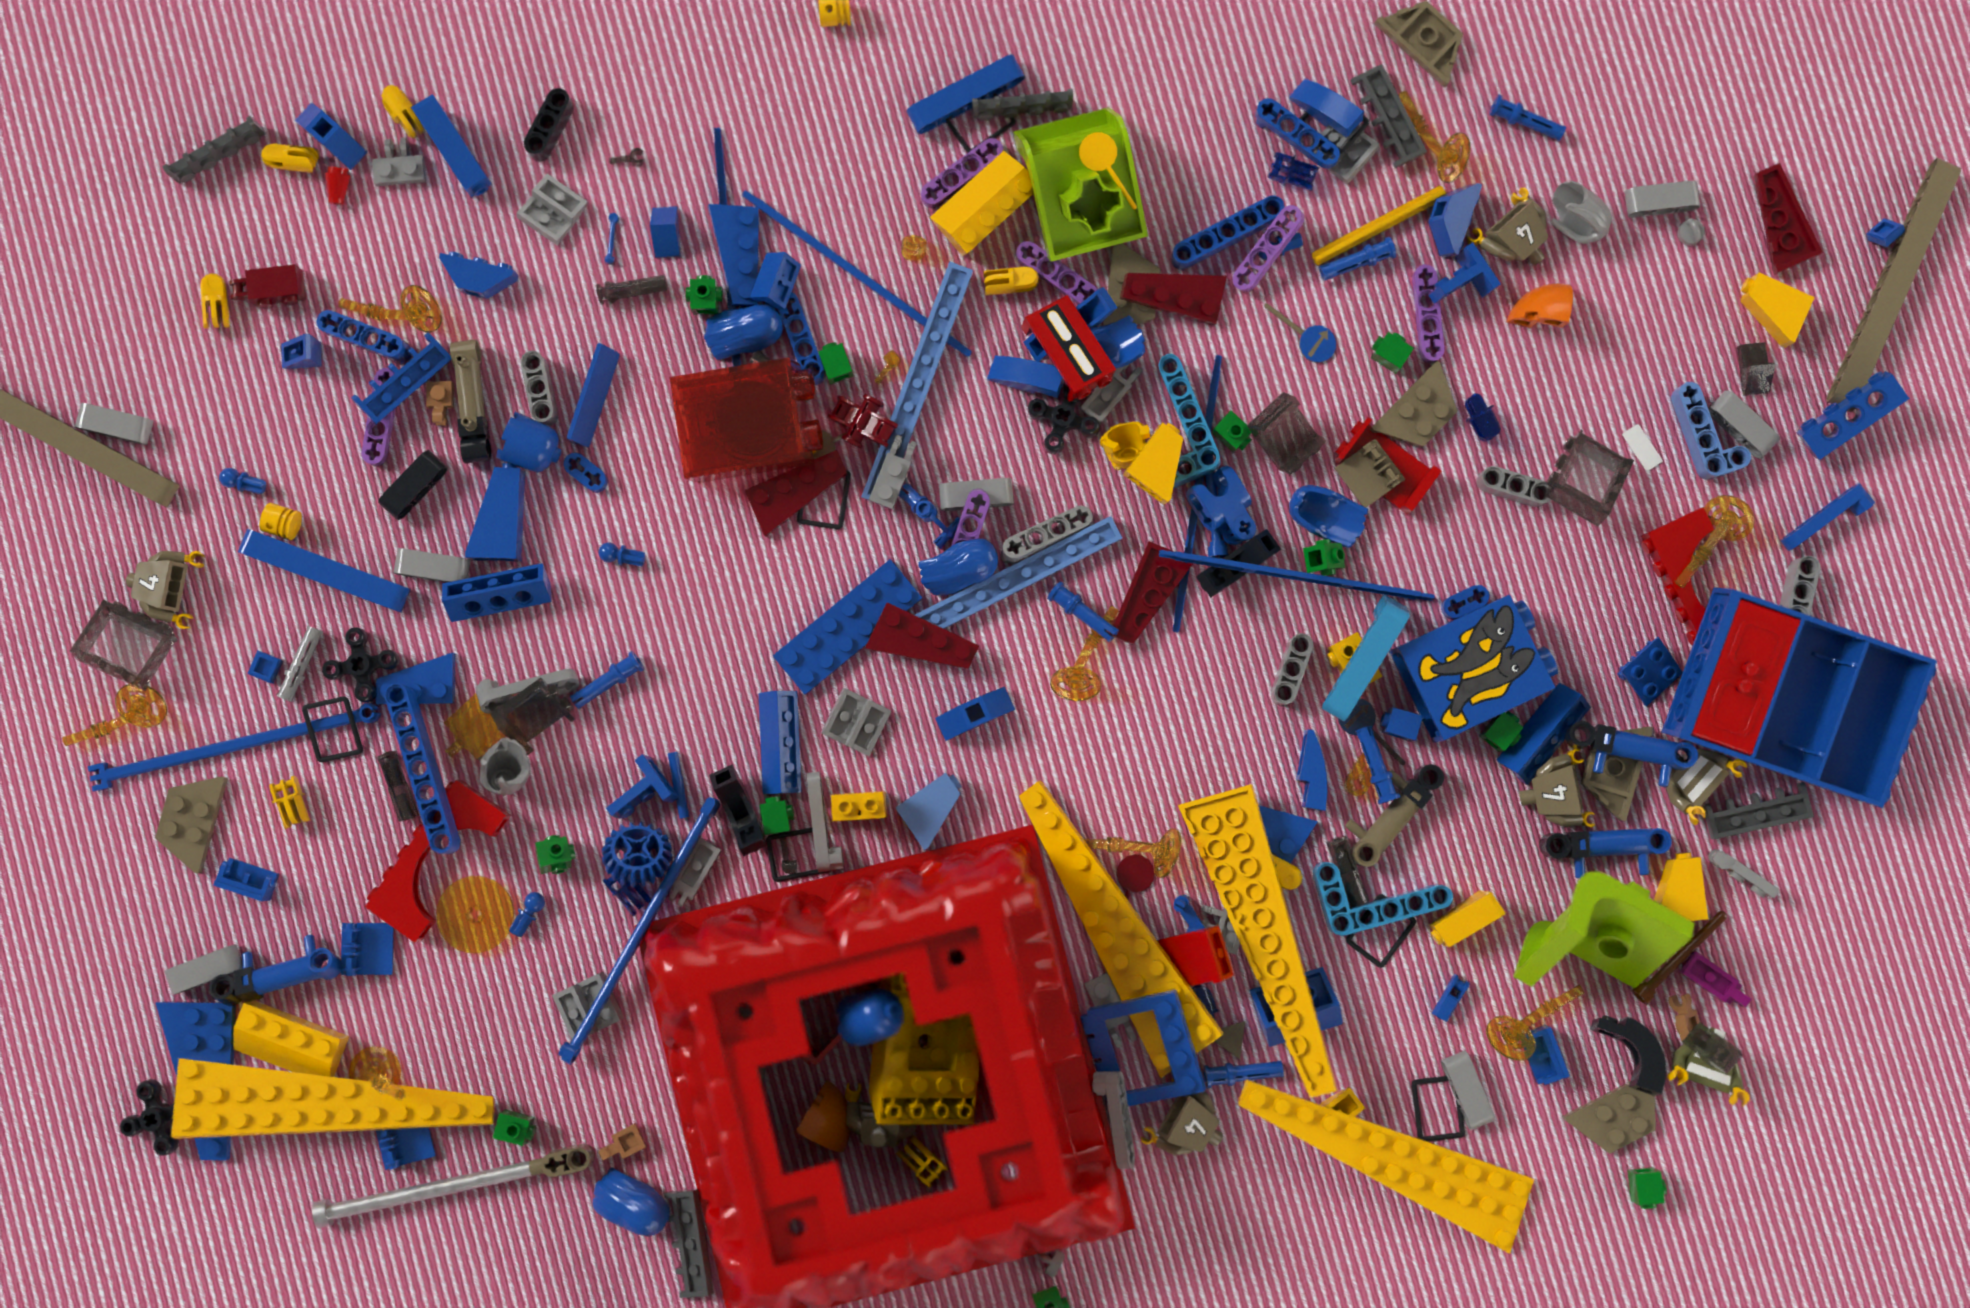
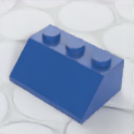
M1320 967L1305 972L1321 1031L1342 1025L1340 1004L1324 968ZM1261 986L1250 989L1253 1004L1268 1046L1272 1047L1285 1043V1038L1274 1019L1275 1016L1264 997Z

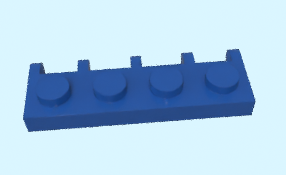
M429 332L424 337L430 344L419 353L412 347L408 348L407 352L413 358L401 369L398 370L392 363L388 366L394 375L381 386L374 380L368 383L375 391L366 399L361 401L357 395L351 397L353 402L375 425L452 360L450 354Z

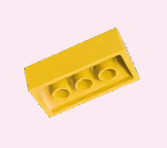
M1002 151L929 218L962 256L966 255L1034 194L1029 172L1013 157Z
M254 1000L243 1003L234 1026L233 1050L292 1072L334 1077L350 1036Z

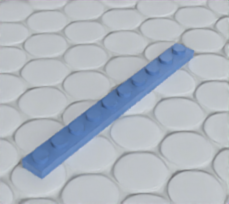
M953 262L948 264L890 419L899 426L893 430L887 442L889 444L888 447L880 445L861 496L863 499L869 501L886 455L890 453L896 435L902 436V443L895 456L904 458L971 280L972 269Z
M1109 516L992 575L989 579L974 584L915 614V616L945 629L1122 540V536L1112 517Z

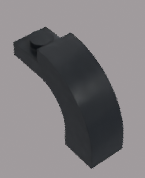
M1266 529L1223 559L1260 565L1279 552L1281 548L1268 529ZM1211 566L1197 575L1196 578L1200 582L1202 589L1211 598L1248 573Z
M733 764L710 774L713 790L729 818L743 857L767 846L766 836L764 835L759 817Z
M1603 1015L1602 1018L1594 1019L1590 1030L1621 1041L1631 1052L1634 1070L1629 1087L1653 1096L1661 1095L1666 1080V1061L1663 1050L1651 1031L1630 1017L1620 1019L1619 1024H1617V1019Z

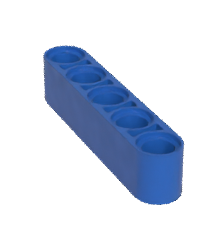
M1007 55L916 102L906 112L917 133L924 134L946 123L948 117L953 115L950 119L952 120L971 110L973 98L978 100L994 98L993 94L1000 95L1019 85L1026 77L1014 55Z
M1268 196L1175 245L1171 255L1172 265L1179 270L1188 269L1269 227L1284 208L1283 200L1278 196ZM1273 206L1277 209L1278 213L1274 215L1269 214L1265 207ZM1251 217L1256 224L1248 226L1244 223L1243 219ZM1228 228L1233 232V236L1225 237L1221 230ZM1207 240L1211 243L1212 247L1204 249L1199 245V241ZM1185 251L1190 258L1188 260H1181L1177 257V253Z

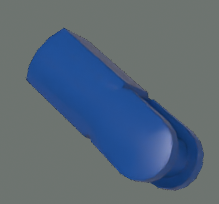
M1454 974L1432 1014L1448 1022L1459 1001L1467 991L1470 982H1463L1458 978L1457 974ZM1453 987L1459 991L1456 997L1449 994Z

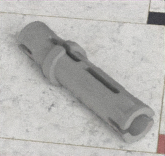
M307 626L289 670L286 669L284 672L286 677L276 696L290 702L293 701L300 682H304L305 676L303 675L323 631Z

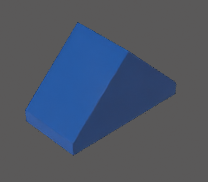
M678 207L652 208L650 230L655 258L681 257Z
M303 334L281 344L282 369L322 367L321 342L312 335Z

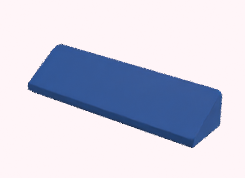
M598 343L567 434V439L570 442L584 447H590L620 357L617 351L601 343Z

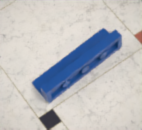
M1559 683L1523 726L1524 728L1520 731L1522 736L1513 747L1509 745L1497 758L1498 763L1510 769L1521 782L1528 785L1536 776L1537 770L1551 758L1564 742L1567 729L1581 721L1591 709V706L1582 694Z
M780 690L759 693L762 792L763 794L802 793L797 691Z

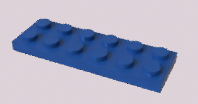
M889 559L776 652L773 657L804 695H807L867 645L886 603L909 611L923 598L892 560Z

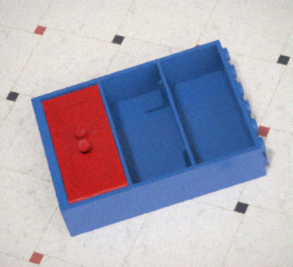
M1713 588L1661 733L1883 808L1890 799V788L1893 780L1900 772V761L1903 754L1908 750L1911 731L1918 723L1917 715L1921 705L1927 699V688L1936 674L1935 666L1938 660L1735 589Z

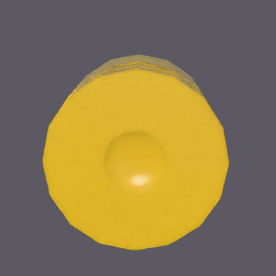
M819 0L821 27L839 26V23H841V26H845V23L851 25L850 0Z
M270 502L262 511L259 522L260 531L293 540L299 532L302 514L300 511Z

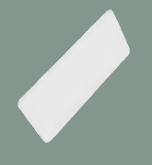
M1639 424L1622 434L1646 471L1663 462Z

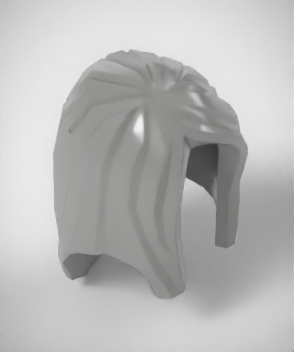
M1565 181L1561 183L1555 190L1552 199L1559 214V221L1554 217L1551 220L1553 227L1582 244L1597 242L1605 237L1609 232L1612 216L1604 201L1578 182Z
M505 737L500 739L480 759V782L486 790L502 796L511 795L519 791L530 776V759L524 747L516 740H510Z

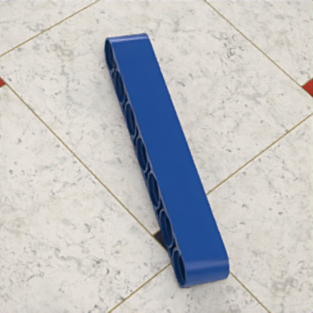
M246 529L238 552L400 613H402L411 590L250 529Z
M398 683L391 684L385 691V700L429 845L437 853L453 854L460 847V836L416 694L408 686ZM403 690L404 698L398 702L397 694ZM410 714L412 718L411 723L405 726L404 719ZM418 738L419 746L413 751L411 744L414 739ZM425 762L427 769L424 774L420 775L419 766ZM432 786L434 795L428 800L426 792ZM440 811L441 821L435 824L434 815ZM444 836H448L449 844L444 849L441 846V840Z

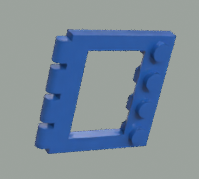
M1176 989L1091 1007L1087 1010V1014L1080 1016L1085 1034H1094V1036L1087 1038L1092 1058H1101V1060L1094 1062L1096 1071H1120L1105 1020L1151 1010L1154 1011L1175 1081L1126 1091L1128 1107L1200 1093L1206 1089ZM1104 1095L1106 1104L1108 1105L1107 1095Z

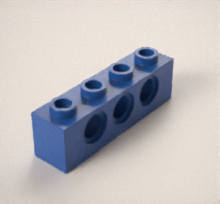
M1886 371L1874 374L1868 379V384L1862 388L1852 389L1845 395L1846 399L1838 404L1833 403L1823 410L1824 414L1816 419L1811 418L1800 426L1801 429L1796 433L1813 457L1818 460L1822 459L1910 399L1893 374ZM1874 392H1878V401L1870 405L1868 403L1869 396ZM1855 407V417L1847 420L1845 416L1847 410ZM1828 423H1833V432L1829 435H1824V426Z
M543 563L442 583V603L451 622L552 602L551 583Z

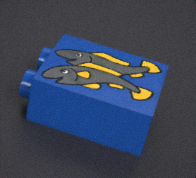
M1509 594L1389 651L1419 715L1423 716L1422 721L1433 743L1445 741L1556 688L1551 677L1558 674L1557 664L1546 647L1536 648L1528 632L1535 628V620L1524 601L1520 600L1514 603Z

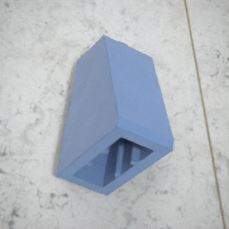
M944 773L895 808L924 850L930 847L960 796L958 789L962 786L954 774L949 777L947 773Z

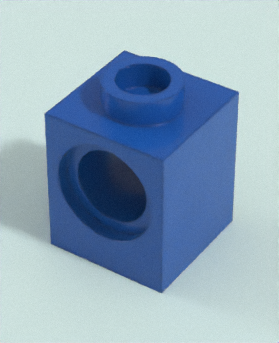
M1394 707L1389 708L1388 712L1384 711L1380 721V726L1383 727L1382 733L1407 741H1416L1423 716Z

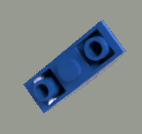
M312 102L294 120L350 170L367 154V151Z
M1480 183L1463 186L1436 199L1428 222L1440 256L1459 255L1463 248V240L1472 222L1471 217L1475 205L1480 199L1479 194L1482 188Z
M452 251L449 252V255L444 253L439 255L447 272L463 294L489 299L519 279V275L508 264L498 263L495 266L488 264L489 261L478 257L469 260L465 259L464 255Z
M1002 687L959 705L935 719L945 741H948L1012 712L1015 708L1006 688Z

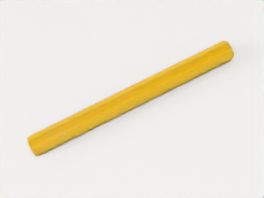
M1437 186L1315 250L1311 254L1313 262L1316 265H1321L1430 208L1435 204L1437 198L1446 194L1445 189L1442 186Z

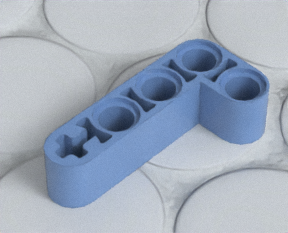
M1686 382L1676 388L1671 395L1672 404L1699 477L1711 480L1748 466L1751 461V453L1746 447L1735 446L1726 450L1722 449L1700 386L1694 382ZM1683 393L1689 394L1690 398L1684 397ZM1691 405L1694 406L1693 408H1691V409H1689V410H1688V408H1687V406H1688V407H1690ZM1691 414H1695L1698 417V425L1692 422ZM1700 437L1706 440L1707 448H1703L1700 445ZM1732 453L1738 456V465L1732 461ZM1708 461L1714 463L1715 472L1709 470Z

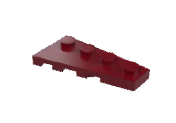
M1778 163L1757 172L1754 175V181L1774 275L1822 254L1823 251L1781 164Z
M1127 273L1124 277L1120 299L1215 325L1218 320L1227 276Z
M838 450L745 490L765 537L848 474Z
M1148 541L1113 625L1119 629L1117 635L1111 634L1113 637L1132 645L1194 564L1159 557L1160 550L1174 551Z
M886 603L865 649L969 669L979 645L890 603Z

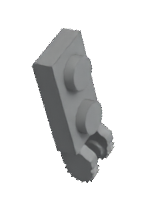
M1130 364L1117 368L1112 377V382L1104 388L1100 389L1097 387L1081 406L1080 410L1087 416L1095 417L1099 424H1101L1131 389L1132 384L1143 370L1138 367L1126 381L1120 374Z
M896 435L890 453L886 455L869 497V501L892 510L911 466V458L917 442L914 441L909 443L904 459L895 456L902 443V436Z
M1717 849L1709 852L1708 861L1717 868L1729 869L1730 873L1728 875L1738 882L1742 883L1745 880L1751 884L1750 890L1762 898L1765 895L1775 898L1778 894L1779 889L1730 855Z
M1107 972L1084 983L1095 1007L1121 1001ZM1128 1015L1105 1020L1107 1029L1117 1049L1122 1047V1041L1114 1027L1123 1023L1128 1038L1131 1041L1137 1039L1128 1021L1130 1020Z

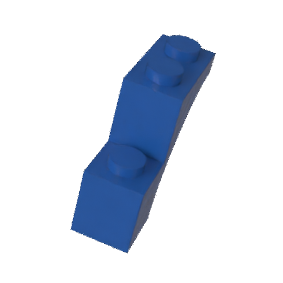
M1104 287L1097 289L1091 296L1076 306V309L1090 329L1097 327L1118 308ZM1034 333L1023 342L1035 361L1041 362L1049 358Z

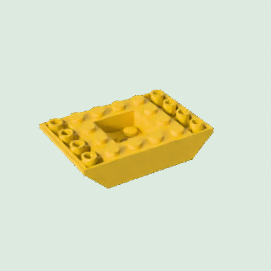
M904 972L883 977L878 988L888 989L899 998L904 1010V1020L900 1030L894 1036L873 1043L869 1095L877 1124H974L980 1049L971 1013L917 1026ZM922 1034H926L928 1037L926 1045L919 1047V1037Z

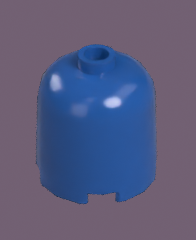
M515 411L514 418L511 417L501 437L502 440L506 441L503 450H497L496 458L533 472H543L549 468L552 462H558L562 449L558 448L559 437L553 428Z
M884 988L846 995L839 1001L836 1008V1014L839 1013L840 1025L837 1026L838 1032L843 1040L852 1046H864L890 1038L900 1030L904 1020V1010L901 1001L892 991Z

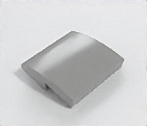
M1330 125L1321 135L1342 149L1360 126L1358 125L1347 138ZM1362 132L1348 150L1340 154L1336 165L1328 170L1348 185L1380 149V144ZM1321 143L1318 144L1316 150L1314 151L1315 154L1317 153L1318 149L1320 150L1322 145ZM1330 151L1328 153L1323 152V159L1331 158L1333 153Z
M546 174L532 189V196L517 211L516 215L519 220L555 245H558L579 219L588 201L549 174Z
M843 687L821 733L870 756L891 710Z
M604 972L552 995L571 1039L575 1036L606 981ZM613 992L589 1035L624 1019Z

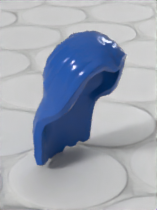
M759 304L725 310L706 320L707 326L705 331L707 332L704 334V339L717 360L729 358L740 353H756L769 347L781 338L783 334L782 318L769 305Z
M1130 315L1114 323L1090 329L1116 369L1134 362L1145 353L1143 332L1141 329H1137V324L1133 323L1134 319Z
M1305 485L1293 493L1289 502V514L1298 525L1323 539H1331L1332 543H1342V547H1352L1356 542V538L1361 536L1365 528L1363 523L1366 521V517L1364 515L1368 514V508L1331 489L1315 485Z
M982 538L956 543L936 557L919 561L920 575L923 576L921 583L936 596L960 592L972 584L981 583L989 579L998 567L997 551L992 543Z
M613 1167L607 1171V1174L602 1177L601 1181H597L595 1184L593 1208L609 1222L643 1236L656 1235L666 1226L670 1217L669 1205L651 1186L627 1176Z

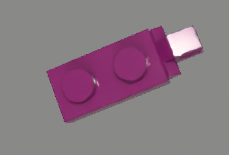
M1696 951L1689 956L1679 973L1728 1005L1734 1001L1741 1007H1747L1752 1000L1740 991L1742 985L1739 983V980Z

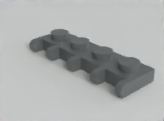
M1382 64L1350 80L1352 85L1361 83L1367 96L1360 100L1362 105L1371 102L1378 118L1371 122L1373 127L1382 124L1389 140L1384 142L1383 146L1385 149L1393 146L1399 157V160L1393 163L1395 169L1427 153Z
M1073 89L1053 93L1045 91L1043 94L1025 95L1023 93L1020 96L1003 98L995 96L993 99L983 100L973 98V119L979 118L981 121H987L995 116L1014 118L1018 114L1025 113L1037 116L1045 111L1064 113L1068 109H1072Z
M248 116L246 118L247 121L233 129L229 127L226 129L227 132L212 141L208 139L204 142V146L190 154L187 152L182 154L183 158L171 165L165 164L162 168L177 183L188 182L197 173L213 168L223 158L234 156L244 146L255 144L266 133L252 116Z
M1798 783V794L1785 796L1782 787L1775 788L1776 798L1760 802L1757 793L1750 794L1752 804L1735 807L1732 798L1726 799L1727 809L1713 812L1709 803L1703 804L1710 838L1719 839L1814 817L1805 783Z
M698 1189L665 1192V1199L672 1198L674 1215H670L668 1222H675L678 1241L672 1242V1248H679L682 1267H678L675 1270L676 1274H683L685 1290L679 1292V1297L710 1296L714 1294L699 1191Z

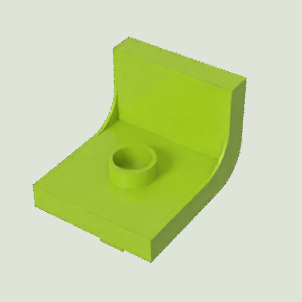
M1110 107L1013 131L1017 152L1023 157L1029 172L1047 257L1051 262L1148 237L1131 145L1124 121L1117 112ZM1094 132H1102L1109 135L1115 141L1117 157L1111 167L1136 204L1137 209H1132L1122 194L1121 188L1115 183L1107 169L1104 171H1092L1081 162L1079 147L1087 135Z
M1588 872L1577 881L1570 906L1554 922L1540 921L1529 928L1513 977L1532 987L1570 952L1627 985L1636 988L1691 939L1695 923L1649 898L1650 891L1633 881L1629 884H1624L1605 873Z

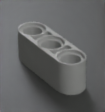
M1697 181L1638 186L1627 189L1624 192L1628 217L1687 212L1698 209L1701 206Z
M528 351L521 358V368L530 413L536 421L552 426L558 419V411L547 361L538 352ZM535 359H539V367L530 370V363ZM538 384H545V389L542 393H534V389ZM543 408H549V415L544 419H540V411Z
M1725 390L1708 408L1711 417L1741 446L1746 447L1751 455L1758 459H1762L1780 440L1779 435L1731 391Z
M81 403L75 428L147 445L154 421L121 411Z
M1497 466L1486 468L1478 474L1476 479L1478 488L1483 492L1532 507H1540L1548 503L1554 495V490L1550 483ZM1487 473L1495 477V485H1490L1486 482L1485 476ZM1511 481L1519 484L1520 491L1518 493L1511 490ZM1535 488L1542 490L1544 494L1543 500L1535 497Z
M996 478L939 484L941 511L963 510L969 492L977 488L983 489L988 493L990 498L989 508L1013 505L1012 479ZM981 494L971 499L974 501L973 509H978L980 504H985L986 502L982 500Z
M398 548L393 573L447 583L467 579L471 560Z
M1804 556L1793 560L1789 564L1780 606L1810 616L1820 574V563L1815 557ZM1801 563L1806 564L1808 568L1807 574L1802 572ZM1796 587L1802 591L1801 599L1795 594Z
M1296 634L1287 643L1270 694L1271 699L1277 705L1290 704L1297 696L1313 650V640L1307 634ZM1296 639H1301L1305 642L1306 649L1304 652H1298L1295 649L1294 642ZM1288 663H1293L1297 666L1298 673L1296 676L1287 674L1286 666ZM1280 687H1285L1289 690L1290 696L1288 700H1281L1278 697L1277 692Z
M235 944L174 966L164 972L172 995H176L209 983L216 976L233 974V971L243 969L242 959Z
M1464 1050L1442 1059L1441 1065L1448 1078L1458 1105L1461 1106L1460 1110L1470 1131L1495 1121L1493 1111L1468 1053Z

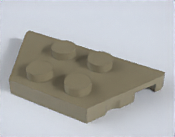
M1427 0L1415 4L1412 8L1398 10L1395 14L1383 18L1381 16L1375 21L1374 24L1444 88L1448 85L1463 33Z
M1123 243L1113 246L1107 290L1118 308L1103 321V326L1114 323L1128 315L1134 319L1133 323L1137 325L1155 319L1156 309L1121 300L1120 295L1125 274H1160L1161 269Z
M1438 360L1434 362L1369 430L1374 433L1379 432L1391 436L1392 439L1398 441H1406L1410 445L1419 448L1424 447L1458 412L1440 362Z
M1649 726L1623 731L1651 737L1653 727ZM1590 752L1580 784L1619 821L1626 822L1643 761L1609 754L1606 756L1604 771L1602 774L1593 772L1596 754Z
M227 777L212 778L168 789L155 838L194 873L199 874L203 871L227 784Z
M1629 1081L1563 1115L1562 1118L1610 1154L1656 1130L1655 1096L1630 1088Z

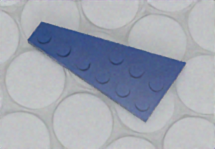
M155 1002L176 1077L179 1058L234 1065L233 1045L236 1005L226 1006L221 1002ZM231 1136L194 1138L200 1160L230 1159Z

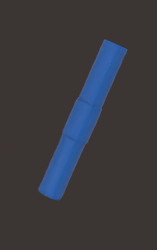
M678 752L668 753L673 789L679 796L676 799L679 819L687 818L690 816Z

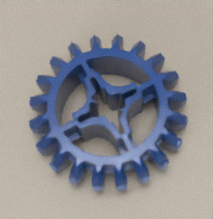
M642 821L639 823V826H634L630 822L629 827L626 828L620 825L619 831L612 830L611 837H606L605 845L602 848V863L607 874H612L614 881L620 879L622 886L627 882H631L632 888H634L636 883H641V886L644 888L646 881L654 885L656 877L662 879L664 871L669 870L672 861V845L669 843L667 835H662L661 828L654 830L652 823L645 827ZM653 848L658 853L655 859L651 857L650 853ZM619 850L624 852L622 860L617 857Z

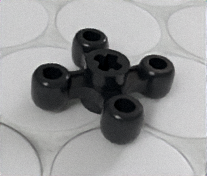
M1065 385L1063 390L1064 400L1062 404L1056 407H1050L1045 401L1038 398L1033 399L1028 404V414L1032 419H1046L1052 423L1053 430L1046 436L1044 446L1048 453L1054 455L1062 452L1064 448L1063 439L1066 432L1074 429L1080 431L1087 438H1093L1100 431L1099 421L1095 417H1080L1075 413V406L1081 400L1076 398L1070 402L1068 401L1067 396L1070 392L1068 385ZM1036 407L1042 408L1039 412H1035L1034 409ZM1064 415L1065 418L1068 417V421L1064 422L1059 416ZM1093 425L1094 428L1089 430L1086 429V426ZM1056 441L1058 445L1051 446L1050 443Z
M353 627L345 634V640L351 647V655L344 662L337 660L325 662L322 667V673L329 680H339L346 674L353 675L357 681V686L354 690L356 699L369 703L376 698V687L371 682V675L378 668L386 670L397 668L400 663V657L393 650H384L376 656L369 655L366 651L367 632L359 627ZM356 634L359 635V639L357 641L354 640ZM388 656H391V662L387 664L386 659ZM359 661H362V664L364 665L363 669H360V665H358ZM335 666L336 671L332 674L331 669ZM367 688L368 694L364 696L363 692Z
M148 1079L139 1083L136 1088L138 1098L145 1103V1110L141 1115H130L124 1118L120 1123V1131L127 1137L136 1136L143 1130L153 1132L155 1135L154 1151L160 1156H166L175 1152L179 1145L178 1139L171 1137L172 1134L169 1128L173 1122L175 1101L171 1105L162 1103L160 1100L161 1084L155 1079Z

